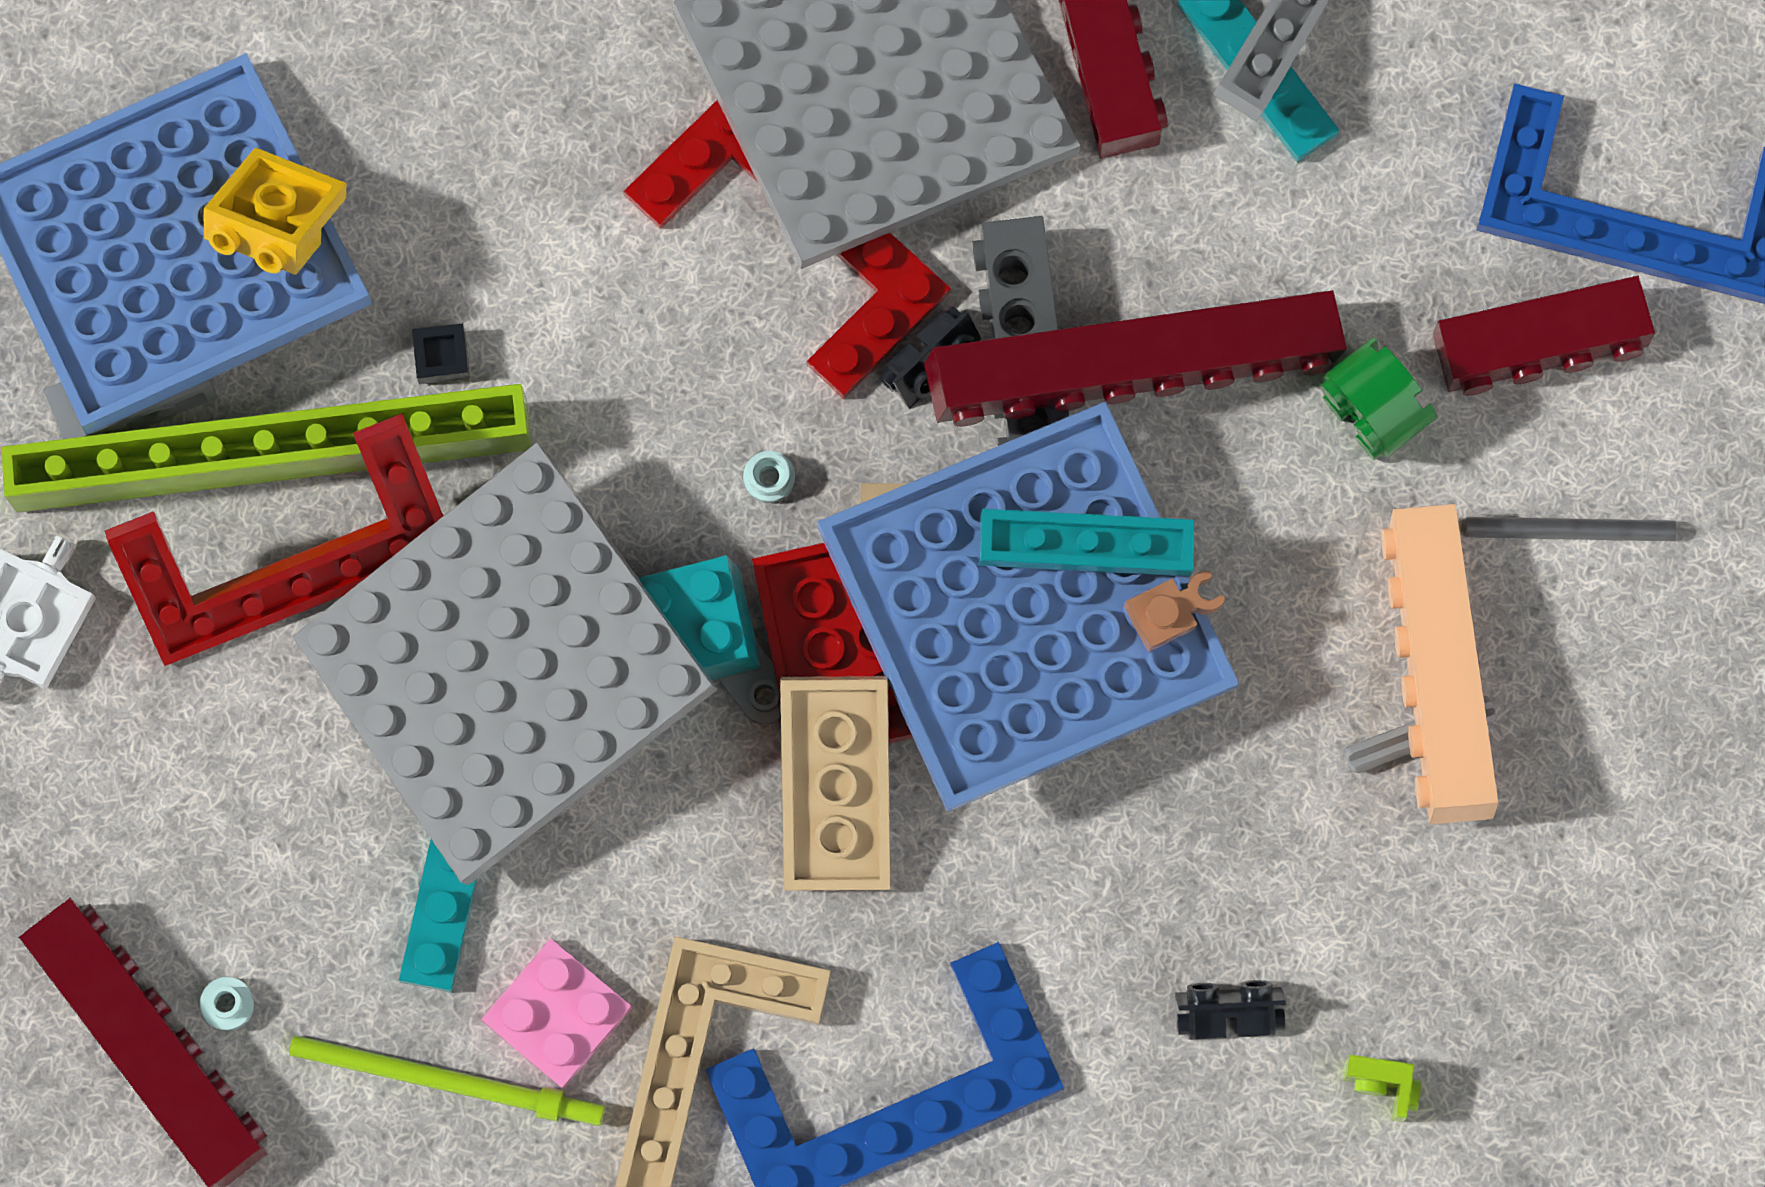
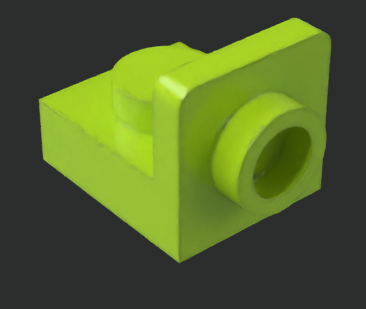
M1351 1054L1346 1058L1343 1081L1354 1082V1092L1372 1096H1386L1387 1088L1396 1089L1392 1121L1403 1122L1407 1118L1408 1110L1417 1112L1421 1092V1079L1412 1078L1414 1064Z

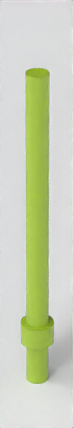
M297 1035L293 1036L290 1045L289 1056L535 1111L537 1118L558 1122L561 1117L601 1126L605 1114V1105L566 1097L564 1090L543 1086L541 1091Z

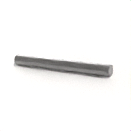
M1466 517L1465 537L1675 541L1676 521Z

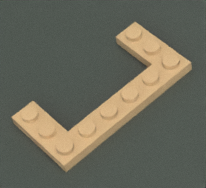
M674 937L615 1187H673L715 1003L820 1025L831 977L830 970Z

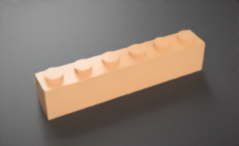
M1456 504L1394 509L1389 528L1382 529L1381 541L1384 560L1393 559L1395 577L1388 578L1391 609L1400 608L1402 626L1395 627L1396 652L1398 658L1406 657L1409 673L1408 676H1402L1401 680L1403 703L1405 708L1413 707L1416 724L1408 728L1409 748L1411 757H1420L1423 776L1415 777L1417 804L1419 808H1427L1429 825L1493 819L1499 802Z

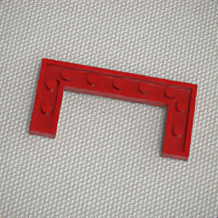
M716 100L623 192L630 202L658 228L662 229L731 160L737 163L757 183L758 181L718 100ZM890 232L836 255L875 291L807 360V366L843 399L951 293V288Z
M403 414L353 433L386 513V519L197 594H191L154 511L104 530L110 549L164 666L345 595L443 517Z

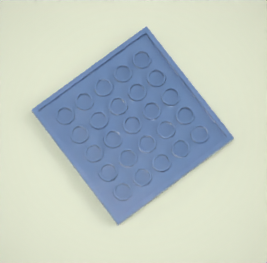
M247 53L0 163V254L86 436L372 305L370 296L331 219L321 229V245L296 275L284 270L275 274L268 273L257 265L254 258L236 251L231 255L220 254L212 248L208 240L204 239V207L255 147L304 166Z
M1106 401L824 518L817 523L818 531L882 671L888 678V684L947 813L1234 690L1239 685L1207 615L1193 613L1192 615L1198 624L1195 630L1148 652L1123 607L1127 600L1172 578L1179 591L1186 589L1190 581L1188 576L979 566L980 516L982 509L1161 518Z

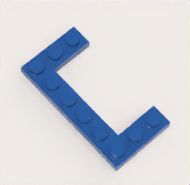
M1514 83L1476 231L1765 304V146L1760 155L1740 240L1541 190L1564 96Z
M997 942L950 963L992 1061L801 1145L796 1146L754 1048L705 1069L754 1186L843 1187L1064 1090L1061 1079L1000 943Z

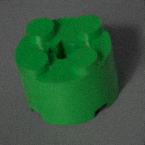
M1375 337L1369 339L1323 376L1324 383L1320 385L1325 393V396L1322 398L1336 417L1342 422L1350 416L1355 422L1353 426L1358 433L1355 438L1373 460H1376L1381 455L1388 458L1438 418L1431 403L1424 408L1418 403L1415 396L1423 390L1386 346L1379 350L1378 339Z

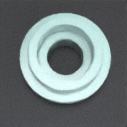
M760 452L754 455L744 468V485L747 492L754 499L764 503L778 502L787 497L794 487V467L790 460L779 452ZM768 469L775 470L779 474L778 482L772 486L762 484L759 477L763 471Z
M233 977L218 978L209 983L202 992L200 998L201 1014L209 1025L218 1030L231 1031L238 1029L250 1019L253 1013V994L249 987L239 979ZM224 994H232L235 997V1006L229 1012H220L217 1008V1001Z

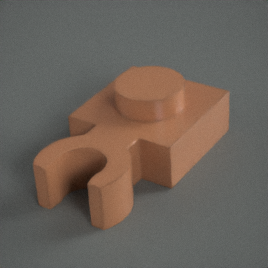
M1201 571L1195 574L1189 581L1186 589L1179 591L1172 578L1125 602L1123 607L1148 652L1195 630L1198 624L1192 615L1193 613L1210 615L1222 607L1226 600L1223 595L1217 596L1213 600H1205L1198 593V587L1205 585L1213 577L1210 571Z

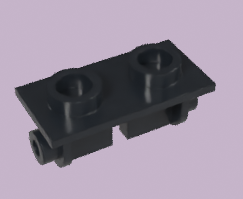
M953 306L947 311L940 310L916 335L918 341L926 347L922 352L907 343L888 363L883 365L885 372L879 377L880 381L892 392L897 389L904 404L909 409L921 398L931 395L924 363L934 347L976 342L982 339L967 311L961 314Z
M1245 981L1240 984V989L1219 990V985L1214 983H1195L1187 986V992L1175 993L1178 1010H1187V1013L1177 1014L1178 1035H1188L1189 1040L1227 1038L1226 1018H1236L1237 1037L1275 1036V1030H1285L1286 1028L1284 1008L1275 1009V1006L1286 1005V998L1282 988L1273 987L1270 981Z

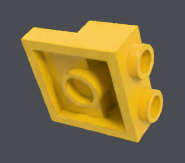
M255 147L204 207V239L208 240L212 248L220 254L231 255L236 251L254 258L257 265L268 273L275 274L284 270L296 275L321 245V229L346 199L347 183Z

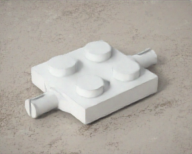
M55 536L42 563L39 561L23 560L0 549V681L4 675L21 677L47 689L96 600V597L91 592L70 583L61 573L72 550L75 548L74 544L66 539L63 540L62 537Z

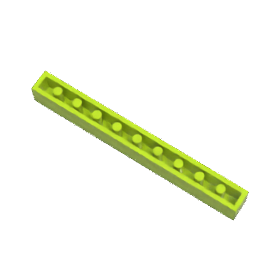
M521 383L1 446L4 495L15 511L19 513L365 471L367 467L353 433L399 414H403L422 464L522 452L532 446L528 403Z

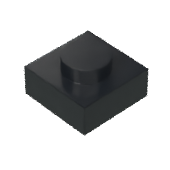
M463 323L412 329L416 376L419 384L470 378L466 332Z

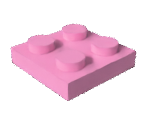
M550 938L481 1020L563 1090L632 1010V1006Z

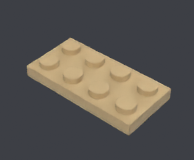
M886 676L781 677L784 891L890 890L888 678Z

